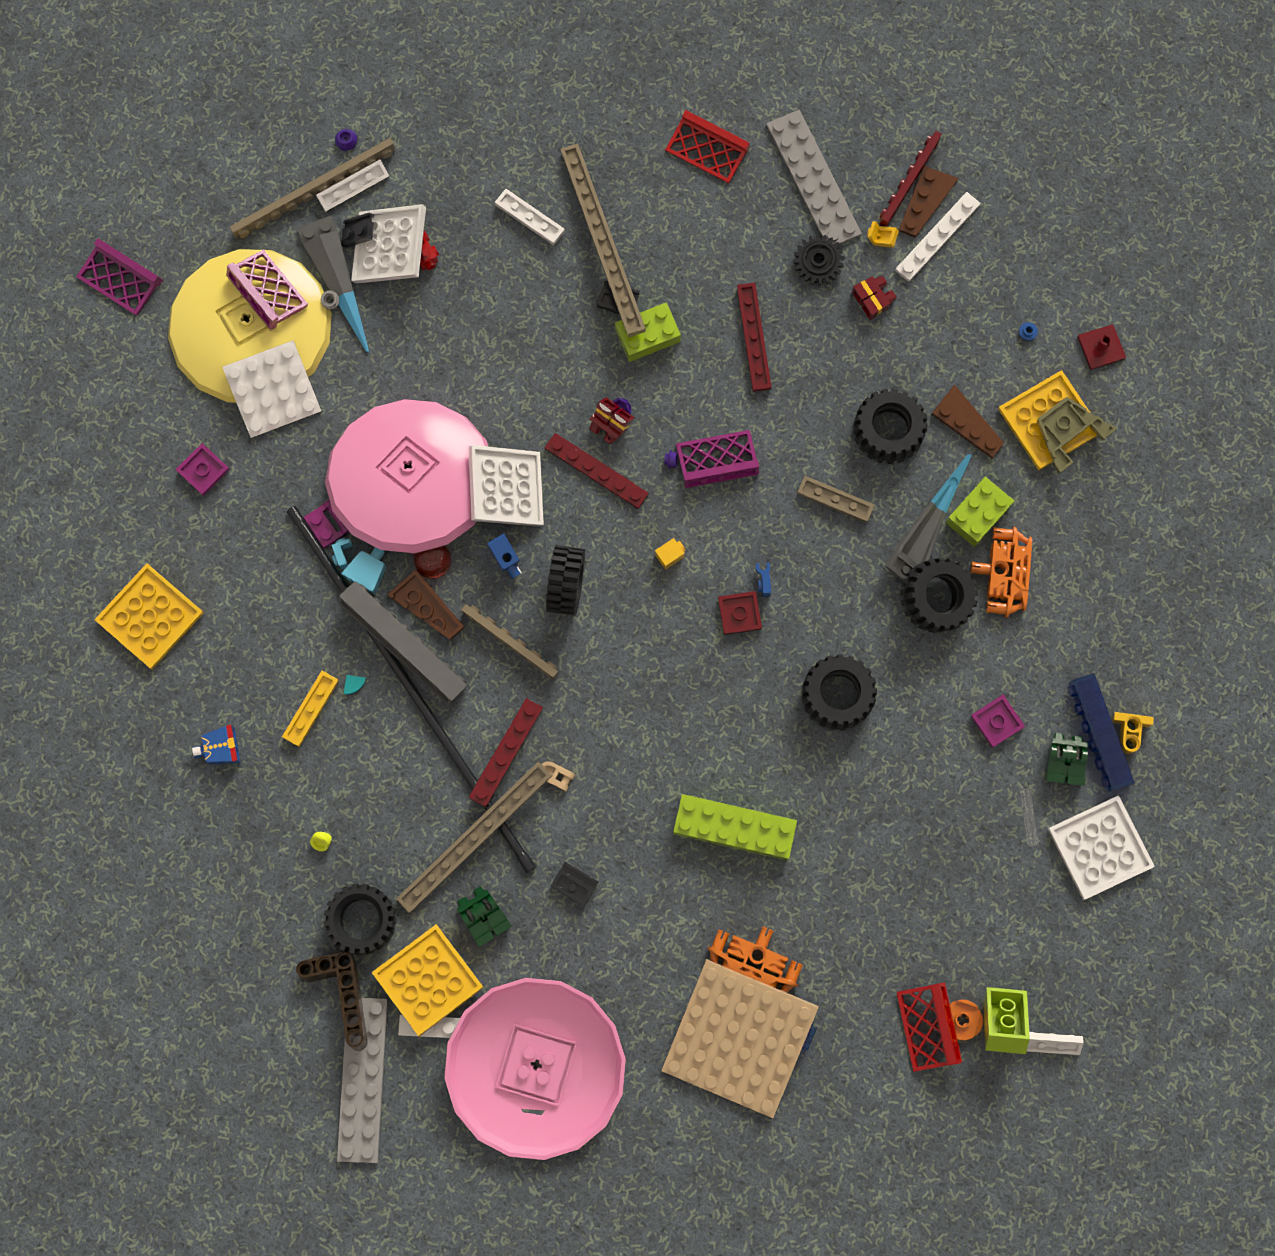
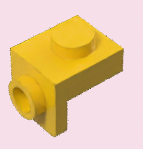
M873 221L868 229L867 236L875 246L894 248L899 231L895 227L879 226L877 222Z

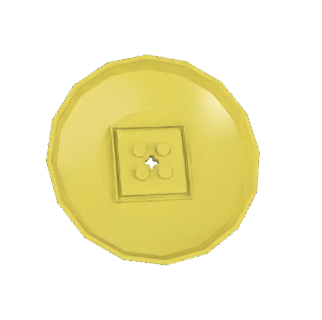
M239 249L210 259L184 281L170 308L168 340L178 368L199 390L226 402L236 403V400L222 367L294 341L309 377L316 371L330 344L332 313L330 309H326L321 304V296L324 293L322 285L300 262L272 250H265V252L308 303V307L281 321L273 330L266 326L226 276L227 265L233 262L237 264L261 250ZM261 257L256 260L255 264L266 266L267 262ZM244 266L240 270L243 273L251 274L252 268ZM254 268L253 275L264 277L265 270ZM267 271V278L278 279V275L275 272ZM252 279V284L255 287L262 288L263 281ZM265 282L264 288L276 290V284ZM278 285V291L289 293L287 286ZM263 293L265 300L274 301V295ZM276 296L277 303L287 304L288 298ZM290 298L289 305L298 306L301 304L296 299ZM274 307V311L278 316L285 313L286 309ZM245 315H246L247 317H250V318H249L250 321H249L248 323H246V321H243V320H244L243 317H244Z

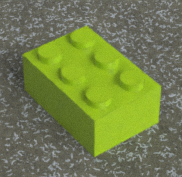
M667 302L640 312L646 329L644 333L628 338L622 320L615 322V331L629 362L681 342V334Z
M985 476L948 517L946 524L975 547L1012 506L1014 500Z
M987 987L983 1002L985 1050L1026 1054L1030 1041L1027 991Z

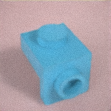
M346 538L339 539L335 542L336 544L332 545L335 553L332 555L335 566H340L341 570L348 566L343 550L353 546L351 540Z

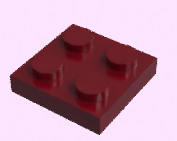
M756 591L718 597L724 635L762 630Z

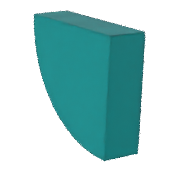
M347 675L343 694L350 695L359 691L364 686L366 678Z

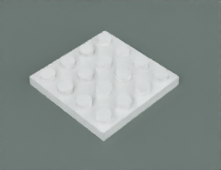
M420 204L359 212V215L368 212L374 214V218H372V222H374L373 239L355 245L351 281L356 284L419 277L426 207Z
M294 341L222 367L251 438L321 412Z
M477 445L469 446L471 520L537 527L544 525L540 452Z
M1119 795L1048 828L1083 900L1155 867Z

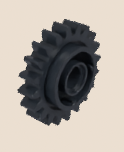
M819 234L816 235V239H813L810 235L809 242L803 239V246H797L800 252H794V256L798 259H794L793 263L798 264L795 267V271H801L799 278L805 276V283L811 279L812 285L815 284V281H818L819 286H821L823 280H825L826 284H829V278L835 281V273L841 274L838 268H844V264L840 261L845 260V256L840 255L843 253V249H837L839 242L832 244L833 237L827 241L826 234L822 239H820ZM818 256L824 259L820 264L814 261Z

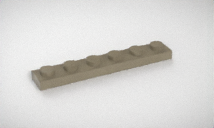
M467 604L464 605L461 611L465 616L553 681L556 679L558 671L553 663L550 661L544 662L538 652L535 650L529 651L525 648L527 645L520 639L514 640L510 637L511 633L503 627L499 629L495 626L496 622L490 617L484 618L480 615L481 611L474 605L471 607Z

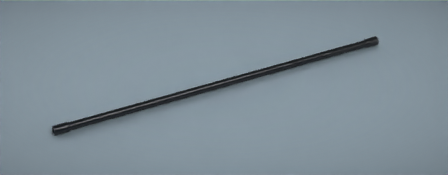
M296 506L289 508L287 514L295 526L298 527L340 592L343 593L348 588V585L306 524ZM368 632L473 790L478 780L396 657ZM491 800L485 808L486 811L494 805ZM506 822L498 828L517 856V860L525 872L529 873L536 868V865L528 853L524 851Z

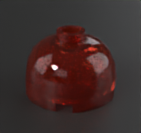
M445 545L414 553L413 557L414 566L423 577L430 579L445 575L452 563L451 553Z

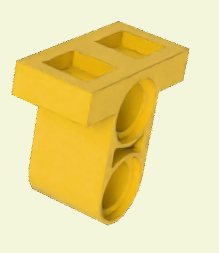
M1114 712L1111 715L1110 723L1121 724L1119 748L1124 754H1132L1140 748L1142 727L1152 726L1154 717ZM1128 721L1134 723L1135 730H1131L1128 728ZM1126 740L1133 743V749H1129L1126 746Z

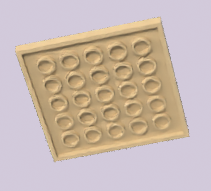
M706 959L662 1072L773 1118L814 1020L818 1006Z

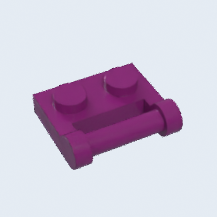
M327 500L323 505L304 516V519L324 549L350 533L332 511L330 500ZM329 510L341 528L340 531H335L325 516V511Z

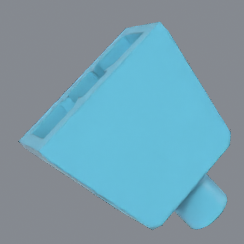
M376 547L370 555L361 551L342 572L343 577L352 583L356 581L359 585L362 584L368 592L375 595L386 570V565L380 561L385 552Z

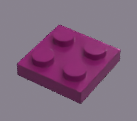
M201 443L175 470L204 496L230 469Z
M1001 695L970 716L992 748L1025 727L1004 695Z

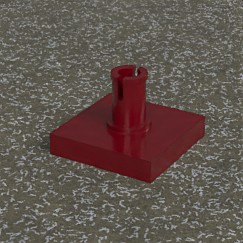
M1113 324L1077 336L1090 370L1126 359Z

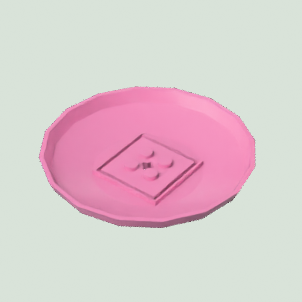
M405 399L374 407L345 429L330 452L325 485L332 511L353 536L380 550L418 553L448 545L477 522L471 520L468 447L471 445L488 447L487 440L467 417L436 402ZM405 464H411L412 469L407 468L405 470Z
M523 978L491 988L464 1011L448 1041L445 1082L455 1113L477 1140L509 1157L546 1160L580 1149L606 1127L623 1095L626 1059L615 1024L592 997L562 981ZM536 1059L540 1060L539 1064L542 1065L537 1070L533 1069L534 1065L531 1064ZM521 1109L545 1111L542 1115L524 1113Z

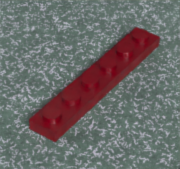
M935 131L933 136L929 135L924 143L925 149L923 151L920 150L915 158L917 162L915 165H910L906 173L908 176L905 180L902 179L897 187L899 191L891 196L888 202L890 204L888 209L884 208L879 216L881 219L880 226L887 227L940 142L942 136L940 132Z
M755 282L737 285V294L752 391L771 390L772 386Z
M554 433L544 447L545 450L637 509L640 508L649 495L647 491L557 433Z
M528 698L525 699L469 795L470 800L486 808L541 713L542 706Z

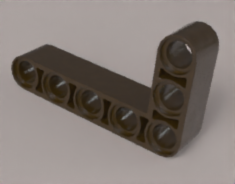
M339 952L300 961L296 966V973L305 982L337 977L346 1042L355 1051L364 1050L368 1044L356 960L348 952ZM346 959H350L349 964L345 967H342V962ZM330 963V968L322 971L323 966ZM310 967V973L303 975L304 970ZM353 978V981L350 985H344L347 979ZM355 997V1002L352 1005H347V1001ZM353 1017H358L357 1023L350 1025V1020ZM361 1036L360 1042L353 1045V1039Z

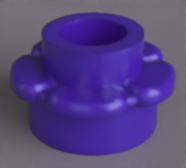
M672 450L669 451V454H665L664 464L668 465L669 469L671 467L676 468L677 452H672Z

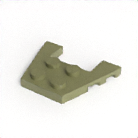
M1065 397L1037 419V424L1058 474L1074 463L1062 447L1089 426L1102 441L1117 430L1115 426L1107 424L1099 416H1094L1086 408L1068 397Z

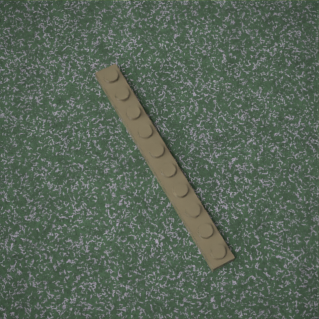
M388 138L230 226L236 239L239 237L245 238L249 235L250 231L263 228L266 222L279 219L284 212L295 210L302 202L307 203L311 201L316 194L379 159L390 157L395 151L393 142Z
M538 761L396 898L409 913L416 909L552 777L545 767Z

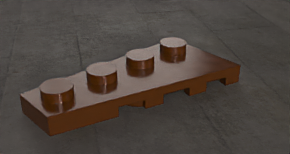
M924 166L900 225L899 232L916 238L959 178Z
M955 385L932 412L934 417L990 458H993L1004 444Z
M414 570L387 594L450 640L465 628L417 570Z

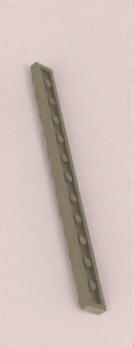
M574 144L561 148L562 157L626 334L629 338L644 333L646 329L579 145Z

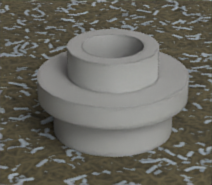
M331 290L324 292L321 296L323 307L326 309L336 308L339 304L338 294ZM329 297L333 298L332 303L327 302Z

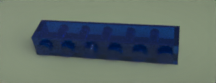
M1095 673L1072 680L1069 683L1068 691L1070 696L1074 697L1076 701L1074 707L1077 715H1081L1083 720L1081 727L1083 732L1088 734L1090 751L1095 753L1096 759L1094 762L1097 770H1101L1103 775L1101 778L1103 787L1108 789V792L1131 786L1135 782Z

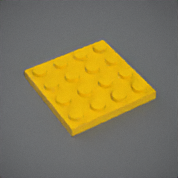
M1062 370L998 408L1038 471L1053 463V460L1037 424V419L1065 397L1070 398L1090 412ZM1089 426L1064 445L1062 449L1068 454L1098 435Z
M146 564L96 617L95 621L153 670L204 612L149 564Z
M437 924L372 972L418 1037L483 989L482 984Z

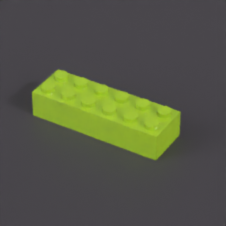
M682 794L673 835L788 861L797 820Z

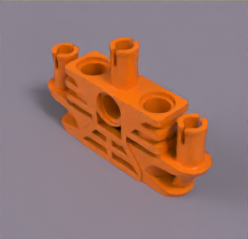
M1015 526L1012 529L994 527L992 539L1009 540L1011 542L1004 544V541H1000L998 544L994 540L991 544L990 564L972 561L970 566L972 568L970 569L971 574L989 575L987 599L994 597L993 600L1000 598V601H1005V603L987 601L986 613L1004 614L1005 618L1020 609L1024 612L1028 600L1032 537H1024L1023 534L1017 531ZM1018 541H1022L1026 545L1018 546ZM1010 566V577H1006ZM1000 567L1003 570V574H997L994 568ZM1013 600H1020V604L1012 605Z
M762 926L756 944L733 935L732 942H730V947L726 953L722 951L730 934L725 932L723 938L720 939L723 931L717 930L718 932L712 946H707L712 962L718 964V957L724 960L722 966L776 988L777 983L784 984L780 990L786 993L793 987L799 986L796 984L803 965L798 963L794 970L797 962L791 960L785 978H782V970L785 969V963L788 962L789 958L767 949L771 936L774 933L773 930L769 929L765 936L767 928ZM754 950L761 951L763 955L762 960L755 961L752 958V952ZM730 954L737 958H740L743 960V962H739L735 959H732L728 957V955ZM747 959L754 965L762 964L760 970L747 965ZM766 969L778 974V977L765 973L763 970Z

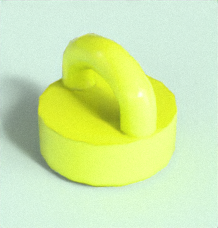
M316 832L311 837L310 844L317 851H326L332 837L325 832Z

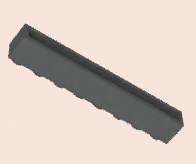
M355 581L339 595L337 603L448 707L465 691L467 687L465 680L460 675L452 672L451 667L446 662H442L437 658V654L432 649H428L423 645V641L418 636H414L404 623H400L393 612L386 610L379 599L373 598L365 586L359 585Z

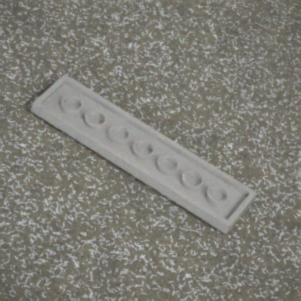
M800 110L768 122L766 126L821 237L823 238L826 234L827 241L833 237L832 244L839 242V245L860 237L862 233Z
M350 998L347 1001V1005H352L355 1002V998ZM362 998L368 1044L364 1050H353L345 1039L337 1162L378 1163L388 999ZM353 1017L350 1020V1025L356 1024L358 1017ZM361 1036L353 1039V1045L360 1042Z

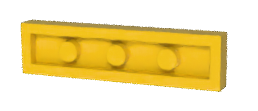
M324 671L320 672L282 738L298 747L301 746L339 683L337 678Z

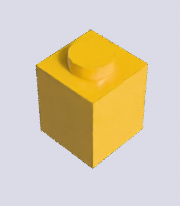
M673 538L656 549L655 556L666 570L684 558L685 548L680 541L676 542Z

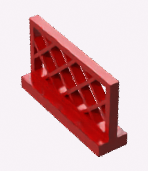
M685 110L665 151L729 184L745 154L750 149V143ZM683 125L690 127L692 134L682 137L681 129ZM706 135L708 142L698 145L696 136ZM694 137L696 146L686 149L683 140ZM681 141L684 150L676 152L671 149L674 143ZM718 142L723 144L724 150L714 153L712 144ZM710 145L712 154L702 157L699 148ZM697 149L700 158L694 160L688 158L687 152ZM737 151L741 154L738 159L730 161L728 152ZM726 154L728 162L718 165L715 156ZM713 157L716 166L711 168L705 167L703 160ZM730 167L731 172L728 178L720 174L719 168Z
M945 982L898 991L897 997L913 1072L962 1063ZM931 989L932 999L930 1003H927L920 997L925 990ZM904 994H910L916 998L911 1007L905 1004ZM918 1001L927 1006L922 1015L914 1010ZM929 1009L936 1013L937 1018L934 1023L925 1018ZM911 1012L920 1018L915 1027L908 1021ZM922 1021L931 1026L927 1035L918 1030ZM934 1029L940 1032L941 1035L938 1044L929 1038ZM915 1032L924 1038L919 1047L912 1040ZM926 1041L935 1046L931 1055L922 1050ZM938 1049L944 1052L946 1062H939L933 1058ZM919 1053L928 1058L924 1066H918L916 1058Z

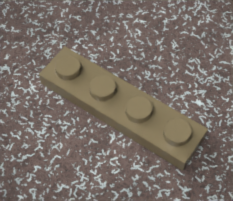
M804 476L797 495L867 523L874 504L807 476Z

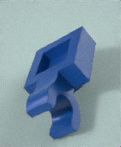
M757 563L755 569L761 575V580H758V591L762 592V597H770V563H766L765 570H761L759 563Z

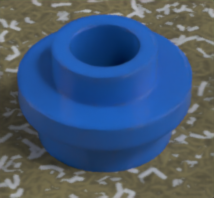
M1030 322L1022 324L1019 328L1020 337L1026 341L1035 339L1038 334L1037 327ZM1026 329H1030L1032 333H1027Z

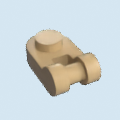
M553 762L542 763L545 769L552 775L547 782L567 792L570 780H573L575 774ZM559 773L564 776L561 782L556 780Z

